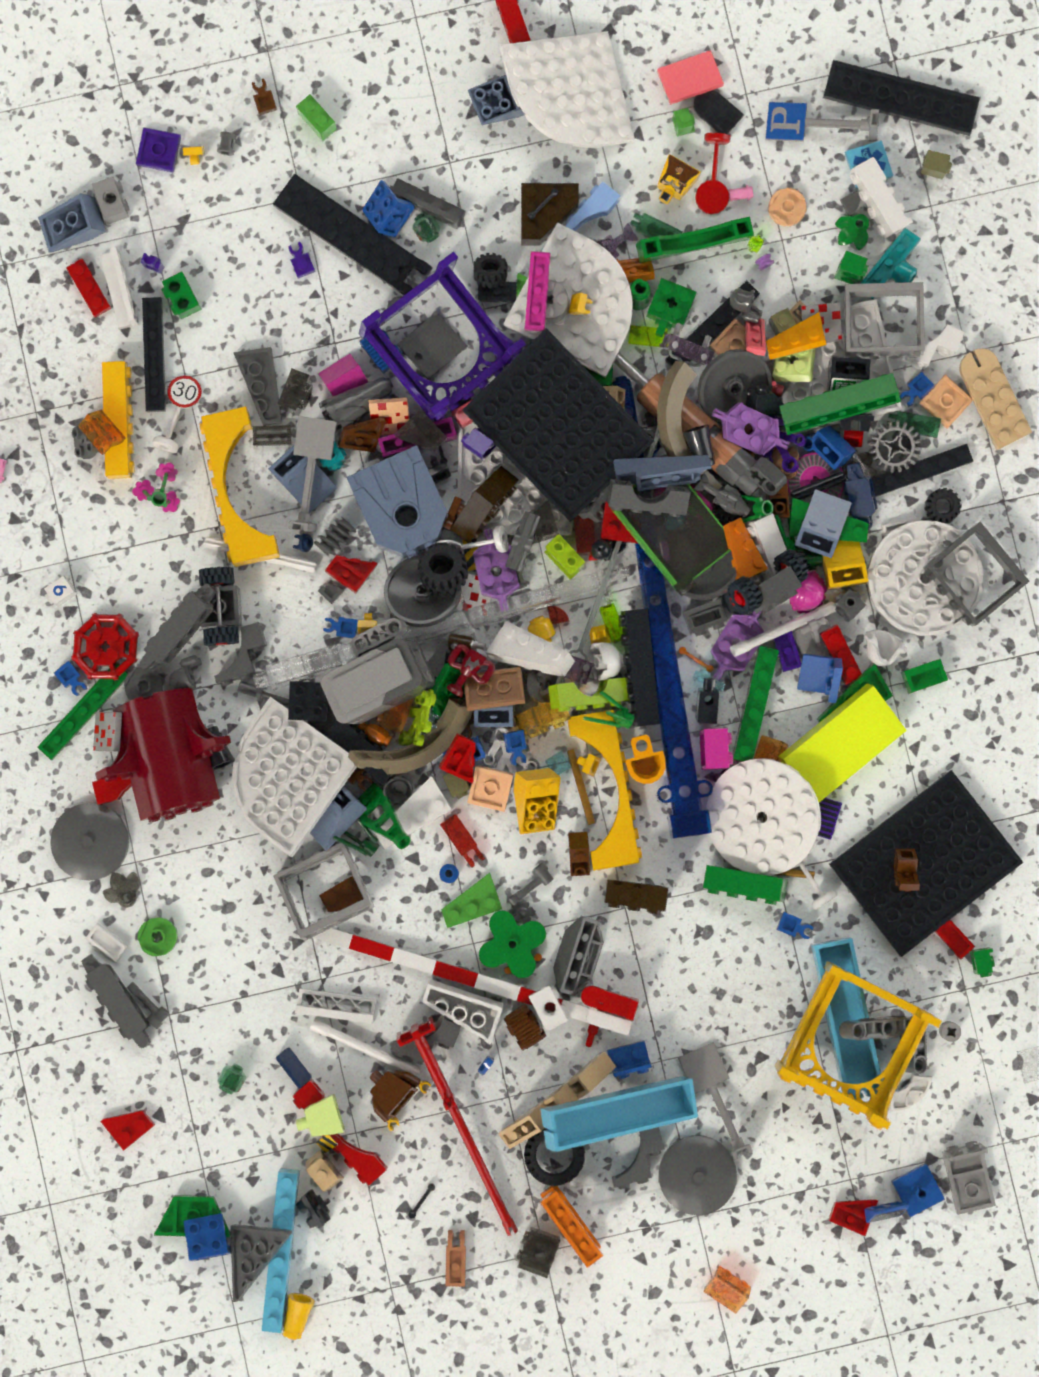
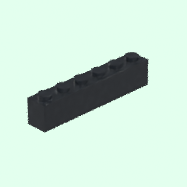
M648 608L620 611L619 625L623 631L621 644L625 650L623 663L627 669L625 678L629 688V701L627 702L631 706L629 713L634 715L632 725L640 727L660 724Z

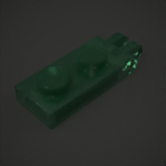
M635 213L633 217L639 220V222L634 220L630 222V225L636 227V232L648 238L683 233V231L646 213H643L642 216Z
M897 411V415H888V418L896 419L895 422H892L893 426H896L897 420L900 421V427H903L904 422H907L905 428L907 430L913 426L914 429L910 432L911 434L918 432L921 436L938 437L941 418Z

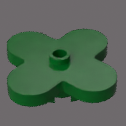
M505 910L495 912L489 921V927L494 938L481 946L479 950L481 963L489 968H495L507 963L511 972L516 977L527 978L531 976L536 968V962L531 950L544 942L546 938L544 926L538 921H528L518 925L510 912ZM510 941L516 942L515 948L509 947Z

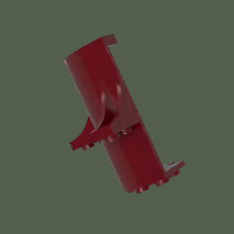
M192 688L156 692L151 696H142L130 700L113 709V712L122 713L120 751L109 767L97 771L95 775L97 780L105 779V782H111L120 777L122 780L130 779L140 821L149 820V823L161 820L160 818L171 820L176 818V815L185 814L189 810H191V813L200 812L203 810L202 808L213 806V802L220 799L210 756L213 755V752L224 750V746L231 743L230 736H216L205 727L199 716Z

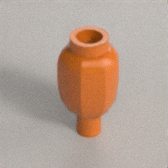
M362 723L358 726L368 736L367 740L371 743L375 742L380 747L383 745L387 747L392 740L389 732L379 725Z

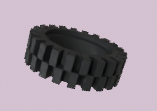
M545 1127L541 1132L528 1138L524 1151L525 1165L530 1174L539 1182L551 1186L565 1185L577 1177L583 1168V1163L585 1162L584 1146L572 1148V1162L566 1170L556 1174L546 1172L540 1167L536 1159L537 1148L545 1139L544 1130H547Z

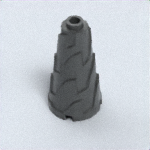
M381 377L370 383L368 382L321 401L319 407L320 409L322 407L326 409L322 412L325 420L337 422L336 431H338L337 435L340 436L343 427L356 423L370 411L369 400L384 399L392 392L394 386L388 377L386 379Z

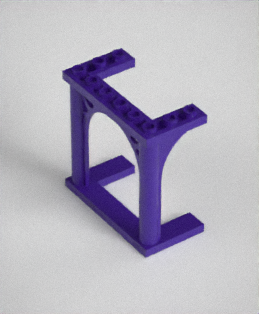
M454 251L438 263L435 273L380 314L376 310L362 320L358 333L363 340L366 338L421 407L426 414L425 419L428 423L442 420L448 410L452 412L460 406L458 402L462 399L467 401L475 394L473 392L478 387L480 389L484 388L490 383L488 379L493 375L496 377L506 365L523 351L526 345L522 338L518 341H513L504 335L455 275L453 270L458 256ZM438 282H440L472 323L479 339V355L474 367L464 377L448 383L432 382L418 375L380 328ZM487 341V342H488V346L491 344L492 347H486V348H485V347H484V342ZM491 352L496 355V360L488 362L484 360L483 354ZM481 364H484L485 366H490L489 368H482L483 371L479 370L478 368ZM466 377H470L471 381L467 382ZM427 386L433 387L431 395L428 393L430 390L426 389ZM454 386L456 387L457 391L454 390L452 392V396L450 397L449 388ZM439 388H444L446 397L439 401L436 398V391Z

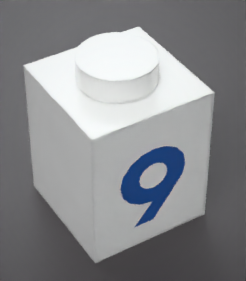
M65 576L44 588L47 592L45 597L49 603H54L57 606L62 605L78 594Z

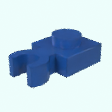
M921 372L907 385L910 390L902 392L900 399L903 400L906 396H909L910 400L906 404L910 407L914 404L916 397L922 400L935 388V385Z
M339 617L338 622H335L332 618H325V621L331 622L332 626L329 629L323 628V631L331 633L335 630L337 631V637L350 639L356 636L357 619Z
M67 661L54 672L65 688H68L70 685L72 686L71 690L74 695H80L77 692L78 686H82L84 690L88 689L85 683L78 681L82 675L70 661Z
M519 729L503 733L506 752H512L510 757L511 764L517 765L516 758L519 756L521 762L526 763V756L522 753V750L527 749L524 730Z
M783 912L776 930L793 937L798 932L802 938L809 939L810 937L804 934V930L806 928L813 930V926L809 924L800 925L801 918Z

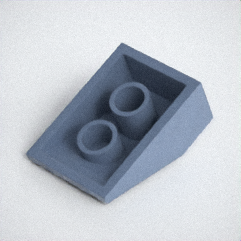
M82 193L38 217L50 253L90 241L106 232L96 198Z

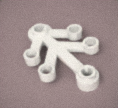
M496 727L492 733L494 743L485 758L491 756L493 761L487 763L485 758H483V761L486 765H492L495 762L494 756L501 746L503 755L495 769L503 771L507 764L509 773L514 774L511 794L515 797L514 782L517 770L515 765H512L510 762L512 752H506L504 739L498 737L500 732L507 733L511 731L507 727ZM527 742L526 745H528L530 749L528 752H524L522 750L523 754H529L532 750L531 745ZM520 756L516 758V763L525 767L526 770H529L528 764L530 763L535 764V769H537L536 762L526 760V763H522Z

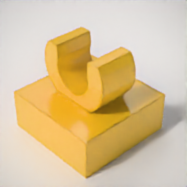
M204 146L184 147L183 156L190 155V165L200 164L199 155L205 154Z
M572 294L568 314H590V311L585 309V305L592 304L593 301L587 299V294Z
M364 613V620H358V634L378 625L377 621L373 620L372 613Z
M607 624L591 627L589 633L591 645L599 642L611 643Z
M588 754L587 759L579 756L577 764L583 766L582 772L594 777L601 759Z

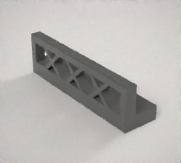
M399 178L396 179L393 186L390 185V189L397 198L412 202L415 206L414 209L458 229L466 213L465 210Z

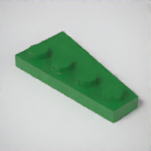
M795 498L792 499L789 536H798L810 503ZM847 516L839 540L867 543L869 523Z
M872 663L837 698L836 703H832L817 718L818 723L866 684L873 685L885 701L893 697L875 663Z

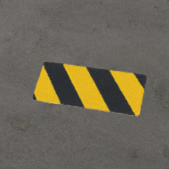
M474 538L470 543L477 542V540ZM462 539L463 545L468 544L465 540ZM478 547L464 549L468 571L476 570L473 552Z
M325 1135L316 1142L324 1153L337 1146V1143L330 1135Z

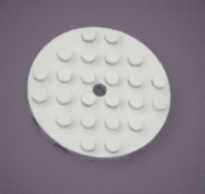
M921 520L910 522L894 529L880 541L869 562L867 584L876 610L889 624L905 633L931 636L950 631L964 622L961 618L963 615L950 606L948 597L946 595L943 596L936 587L938 585L934 580H930L929 583L925 584L920 579L921 574L925 572L923 567L963 535V533L942 522ZM967 539L933 568L972 614L982 594L984 573L975 547Z
M767 758L750 759L738 763L719 777L710 792L706 806V823L710 838L721 856L739 870L766 876L783 873L802 862L816 844L821 826V812L817 796L810 783L799 774L800 772L788 764ZM760 812L766 813V822H762L758 819V815Z

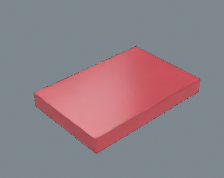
M711 50L657 69L670 105L724 86Z

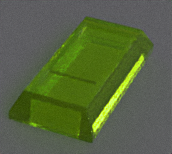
M631 325L628 344L666 348L668 329L665 330L661 338L655 335L656 327Z
M614 603L600 607L599 612L611 642L621 641L623 631L619 625V615Z

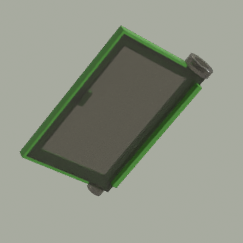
M637 484L633 486L634 492L643 498L657 497L667 488L638 491ZM690 484L677 485L678 487H687L690 491L687 515L673 517L669 513L654 515L650 511L635 513L631 509L623 508V511L611 509L681 597L697 585L694 579L731 551L727 545L723 526Z

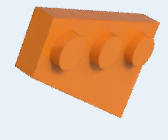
M739 518L723 526L727 545L733 556V560H731L732 567H735L737 573L735 579L737 580L742 576L751 578L766 571L768 568L742 519Z

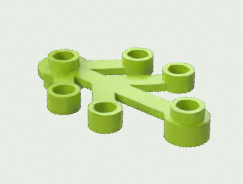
M432 689L423 690L420 695L415 697V703L421 705V708L409 707L408 717L415 719L408 731L402 730L400 732L399 745L409 746L412 743L417 746L423 745L424 735L421 732L429 733L432 727L431 721H428L430 708L436 702V695Z

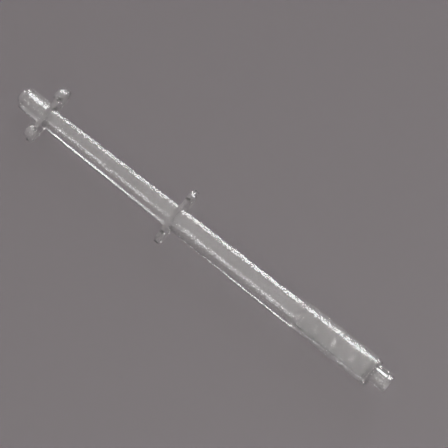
M595 560L593 564L596 573L508 597L507 604L509 610L505 611L504 607V612H501L498 600L467 609L463 593H461L462 611L452 613L447 619L433 626H407V631L402 637L405 640L423 645L449 637L451 633L459 634L470 630L471 637H474L477 642L474 632L475 628L599 590L607 567L600 569L602 560ZM623 563L613 565L603 593L606 605L614 601L611 590L607 591V587L627 582V577H630L629 569ZM364 640L359 642L360 650L365 647ZM339 643L266 665L267 670L253 674V679L257 689L272 686L273 690L289 686L290 681L303 682L325 675L355 660L356 657L352 651L351 643L345 645Z

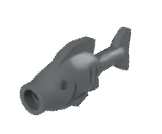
M706 474L701 476L699 483L694 488V491L706 490L715 496L713 503L720 505L724 512L745 518L751 510L738 490L728 484L725 485L724 490H719L709 484Z

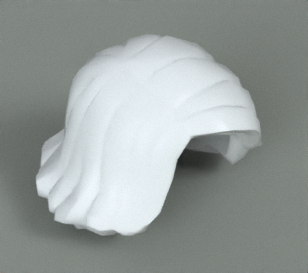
M877 629L867 631L865 634L867 657L877 666L891 665L900 654L906 653L905 643L898 636L892 635L891 632Z

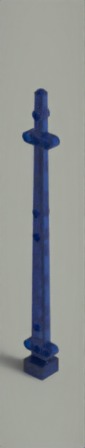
M627 376L616 377L612 385L625 389L624 409H629L632 413L630 416L638 423L631 379H627ZM659 440L652 457H655L660 450ZM644 490L638 496L651 498L650 490ZM642 511V513L632 512L631 517L642 524L641 532L660 554L656 527L653 528L650 511ZM635 543L643 608H648L660 731L668 785H664L657 790L656 798L661 803H671L672 815L667 816L671 839L712 833L709 810H703L701 798L710 796L713 792V786L710 781H698L664 575L656 565L651 568L645 566L644 561L649 556L639 544ZM657 596L660 599V604L657 606L652 605L650 598ZM676 748H680L684 752L683 757L680 759L676 758L673 754ZM703 783L708 786L709 791L707 794L699 792L700 784ZM682 786H686L690 791L687 797H682L679 793V789ZM667 789L670 792L668 800H663L660 797L661 790Z

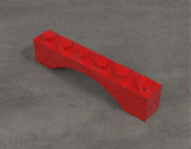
M121 777L111 782H105V779L92 782L98 805L120 800L125 792L132 787L130 779L122 780Z
M311 1078L292 1097L294 1098V1104L299 1109L303 1108L304 1110L306 1107L324 1099L325 1093ZM340 1134L330 1135L337 1143L333 1150L337 1154L341 1153L344 1156L345 1164L350 1169L354 1168L358 1173L356 1176L363 1184L371 1185L387 1170V1165L375 1152L355 1147Z

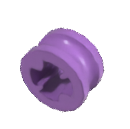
M766 254L755 261L759 265V271L774 264V260L770 259L771 254Z

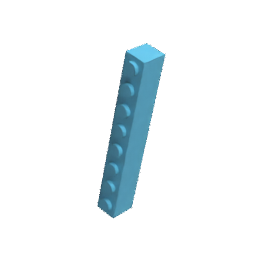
M281 1168L278 1171L272 1228L292 1230V1234L268 1264L261 1330L264 1332L281 1333L284 1328L300 1170Z

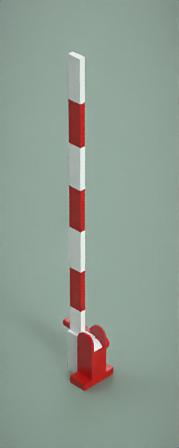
M334 928L312 937L532 1006L529 995L537 992ZM591 985L585 987L581 993L582 1002L590 1006V1008L558 998L561 1006L565 1004L570 1014L567 1017L589 1023L587 1030L589 1034L585 1044L587 1047L592 1046L594 1036L597 1035L599 1027L628 1036L639 1003L637 998ZM547 1002L545 1010L554 1012L556 1006L553 1002Z

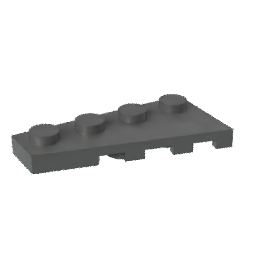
M267 347L233 352L263 426L281 424L282 416L272 348Z

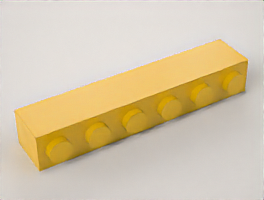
M125 361L102 362L105 476L108 479L132 478V473L135 472L134 461H131V454H134V444L131 442V435H133L134 430L133 424L130 423V416H133V407L129 402V397H132V386L129 385L132 371Z

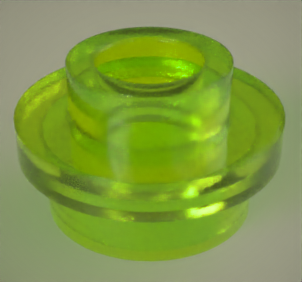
M757 234L755 237L750 238L747 244L749 252L758 253L764 242L761 235Z

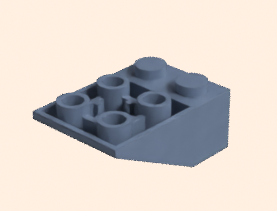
M506 75L468 89L481 125L515 119L525 115L522 109L515 103Z
M294 444L268 469L302 505L308 457L293 455ZM317 464L315 466L309 514L337 489L335 484Z
M815 489L795 545L832 558L852 502Z
M480 669L478 672H485L487 669ZM515 705L474 710V727H515Z
M344 785L310 834L327 851L336 842L333 836L340 838L367 808Z

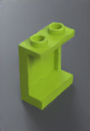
M560 534L545 546L547 550L544 553L569 580L574 578L584 568L585 561Z

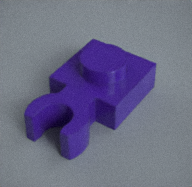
M298 242V251H293L291 245L288 246L290 254L295 256V258L290 260L298 279L315 272L309 254H302L304 249L301 242Z
M144 253L141 259L142 265L145 268L162 274L164 266L160 262L161 259Z

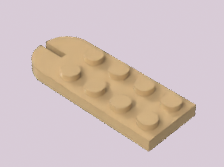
M983 348L966 353L960 362V375L995 449L999 450L1032 433L995 354ZM973 356L977 358L979 366H977Z

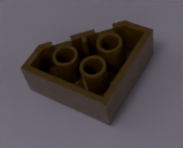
M521 183V246H540L551 235L557 222L563 224L578 209L579 183ZM552 189H557L559 192L558 196L553 197L536 214L534 219H529L528 214L533 212L551 194Z
M500 466L474 491L451 530L468 544L474 538L477 540L483 533L482 528L486 527L491 519H494L501 509L499 507L503 506L507 499L516 492L518 488L515 486L519 479Z
M607 879L604 902L608 903V907L620 908V905L628 906L627 909L631 911H640L641 908L647 909L646 912L650 914L661 915V911L666 912L668 888L659 885Z

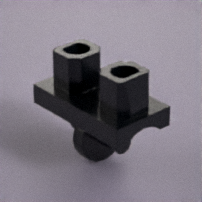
M862 413L839 420L840 429L849 431L851 430L852 421H858V431L869 432L871 422H874V415Z
M313 1189L306 1192L301 1197V1200L296 1203L299 1211H309L310 1216L306 1218V1222L310 1228L316 1226L321 1228L331 1219L328 1215L330 1210L326 1206L331 1202L330 1199L327 1198L323 1201L320 1195L317 1196Z

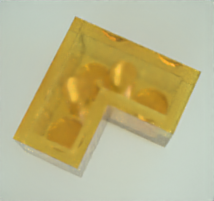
M550 702L515 715L518 729L524 730V736H529L530 739L548 732L549 727L553 726L554 729L565 726L564 722L571 719L568 711L559 712L558 709H551Z

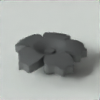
M527 901L521 902L520 906L515 904L512 907L513 913H517L513 917L519 923L521 921L523 923L531 921L530 916L535 915V910L533 907H529V902Z

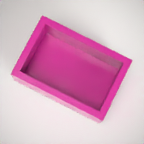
M728 728L701 730L699 732L701 770L730 768V764H733V754L729 752V745L732 744V734L728 732Z

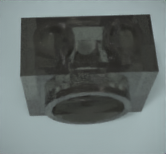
M291 368L278 401L281 410L299 416L301 410L306 408L313 390V381L309 374Z
M531 1226L530 1230L524 1233L522 1242L525 1244L522 1250H518L515 1261H518V1268L547 1278L560 1243V1237ZM544 1249L546 1251L545 1256L538 1257L535 1254L536 1250Z

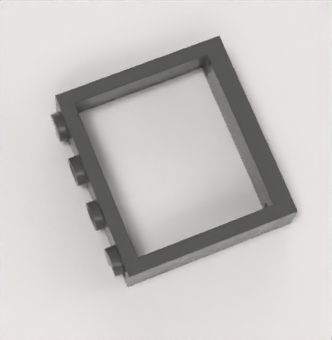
M981 522L973 525L923 567L926 577L931 581L934 580L938 585L936 587L943 596L946 595L948 597L950 606L963 615L961 618L966 625H971L972 627L978 625L1030 582ZM973 534L978 537L1015 582L1012 587L975 617L933 568Z

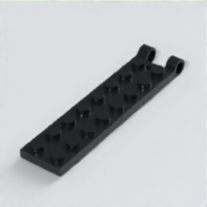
M295 173L273 202V206L403 296L413 289V287L404 283L413 268L424 276H428L433 269L427 262L417 258L384 234L378 233L374 227ZM399 268H404V271L399 272Z

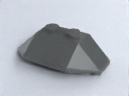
M581 916L565 930L553 966L559 992L576 996L579 993L578 991L592 980L604 943L598 920Z

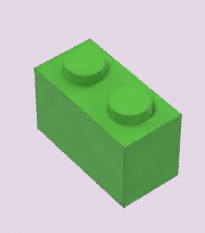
M311 94L296 105L300 117L322 141L337 130L335 121Z

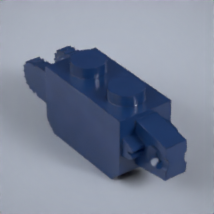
M860 463L849 464L847 466L848 480L844 484V493L849 497V502H852L849 514H852V517L869 523V531L873 525L872 515L878 509L873 481L870 476H864Z

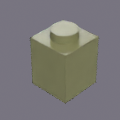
M928 150L924 157L920 174L943 179L945 174L950 172L952 163L949 160L951 155Z
M788 308L771 316L768 321L775 336L796 325Z
M450 773L442 776L452 797L457 796V799L468 795L467 791L470 790L467 781Z

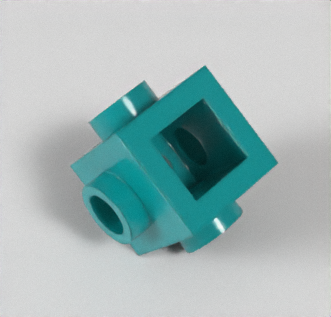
M334 440L332 455L335 456L332 460L318 458L323 468L328 467L329 471L332 469L334 471L339 470L344 466L343 463L346 462L344 458L347 455L345 450L337 446Z

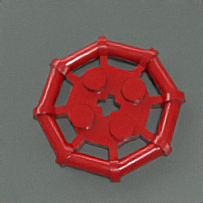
M94 613L77 631L74 630L73 656H71V659L84 671L88 679L118 680L123 672L134 662H137V644L140 635L123 618L122 614L107 615ZM101 622H114L112 627H102ZM96 624V630H93L89 636L84 635ZM120 626L126 631L127 636L123 637L119 633L118 629ZM82 639L87 640L86 652L81 653ZM130 641L129 655L125 654L126 642ZM105 642H107V644L110 645V648H107L106 652H104V650L102 649V645H104ZM89 657L94 663L92 668L83 660L84 658ZM126 658L120 666L115 667L119 659ZM100 666L110 667V671H98Z

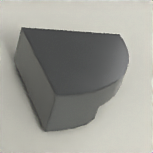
M858 190L840 200L848 216H852L859 206L860 197Z
M335 585L323 586L318 590L331 604L345 591L343 588Z

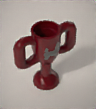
M458 644L449 655L448 662L453 668L459 669L461 675L455 684L451 683L446 688L462 698V686L467 678L472 677L477 683L486 684L495 672V665L493 662L486 660L487 658L476 650L469 649L464 644ZM463 650L466 656L462 663H456L457 657ZM482 665L488 666L484 675L480 678L477 672Z

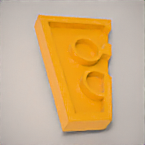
M820 313L814 314L767 340L766 345L770 360L827 345Z

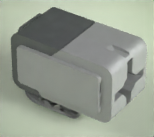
M391 618L355 636L351 641V648L356 659L322 677L321 687L335 718L340 723L362 724L420 695L423 690L427 691L434 687L435 677L420 645L417 642L405 640L402 637L407 631V625L403 620ZM398 623L399 630L394 633L393 625ZM364 640L365 647L360 650L359 642Z

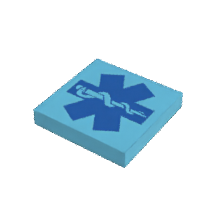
M882 140L845 151L850 170L874 157L885 174L886 179L893 177Z

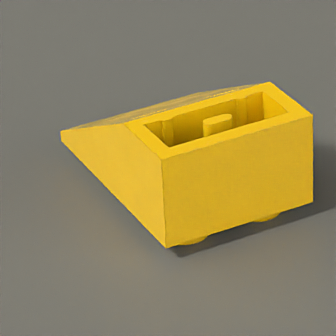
M838 540L832 558L822 555L827 590L862 585L868 582L866 564L860 542Z
M550 768L515 772L514 796L520 834L555 830L561 777Z

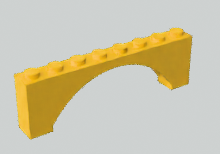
M247 407L201 416L202 423H199L201 433L205 434L206 441H203L205 452H209L210 459L207 460L209 470L213 471L214 475L211 478L213 489H217L218 496H215L217 507L221 508L222 514H219L221 526L224 525L225 527L223 539L225 544L229 546V551H227L229 563L232 562L235 567L279 558L280 554L275 536L263 534L244 522L234 511L227 494L226 472L231 454L248 430H252Z
M606 711L567 717L570 737L575 736L585 741L604 757L613 771L618 786L619 802L613 826L603 842L594 851H590L593 871L640 863L639 859L642 858L641 847L636 845V840L639 839L638 829L633 827L632 821L636 820L634 809H630L629 801H632L631 790H627L626 782H629L628 771L623 769V763H626L624 751L620 752L619 744H623L621 732L617 733L615 726L583 720V717L586 716L615 722L614 717L607 715Z

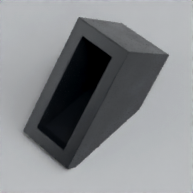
M757 385L754 388H748L747 407L765 415L781 414L779 406L784 404L767 386Z

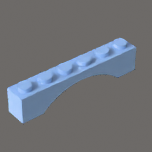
M603 181L599 186L596 184L591 190V196L588 200L584 199L579 204L578 212L575 215L572 213L568 217L566 227L576 231L588 221L608 216L620 201V195Z

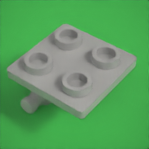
M821 617L817 620L812 619L804 627H800L792 632L802 657L803 654L830 657L819 634L831 627L827 617Z

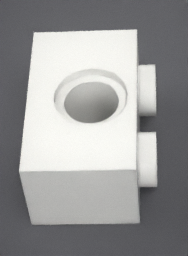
M551 985L529 995V999L547 1032L567 1022V1016L570 1015L565 1004L561 1006L558 1000L560 995L556 987L552 988ZM547 1002L555 1004L556 1010L550 1013L545 1010Z

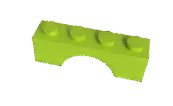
M626 678L600 681L597 691L592 696H587L580 692L574 682L548 686L551 709H558L559 712L570 711V707H576V710H585L590 705H593V709L604 708V704L616 707L602 696L600 691L605 692L621 705V702L629 701Z

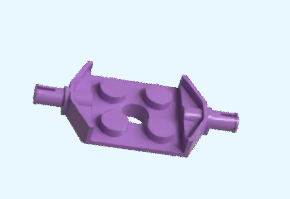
M737 403L728 412H722L716 408L713 410L715 413H712V416L721 419L723 439L758 455H765L776 445L785 450L789 447L787 445L790 442L779 437L778 419L762 414L743 405V403ZM748 423L752 426V432L749 435L744 430Z
M485 529L486 540L493 539L492 529H489V535L488 530ZM493 543L480 546L473 552L481 594L497 599L501 612H504V607L505 611L509 610L507 597L518 590L520 586L516 570L505 567L511 551V545L509 544L507 552L501 553ZM498 567L502 570V573L499 576H493L491 570Z
M753 611L750 615L733 614L710 650L718 664V669L712 676L714 679L717 677L716 680L720 681L727 670H745L758 646L736 657L731 653L730 646H732V641L735 638L744 641L764 633L758 622L761 612L756 614Z

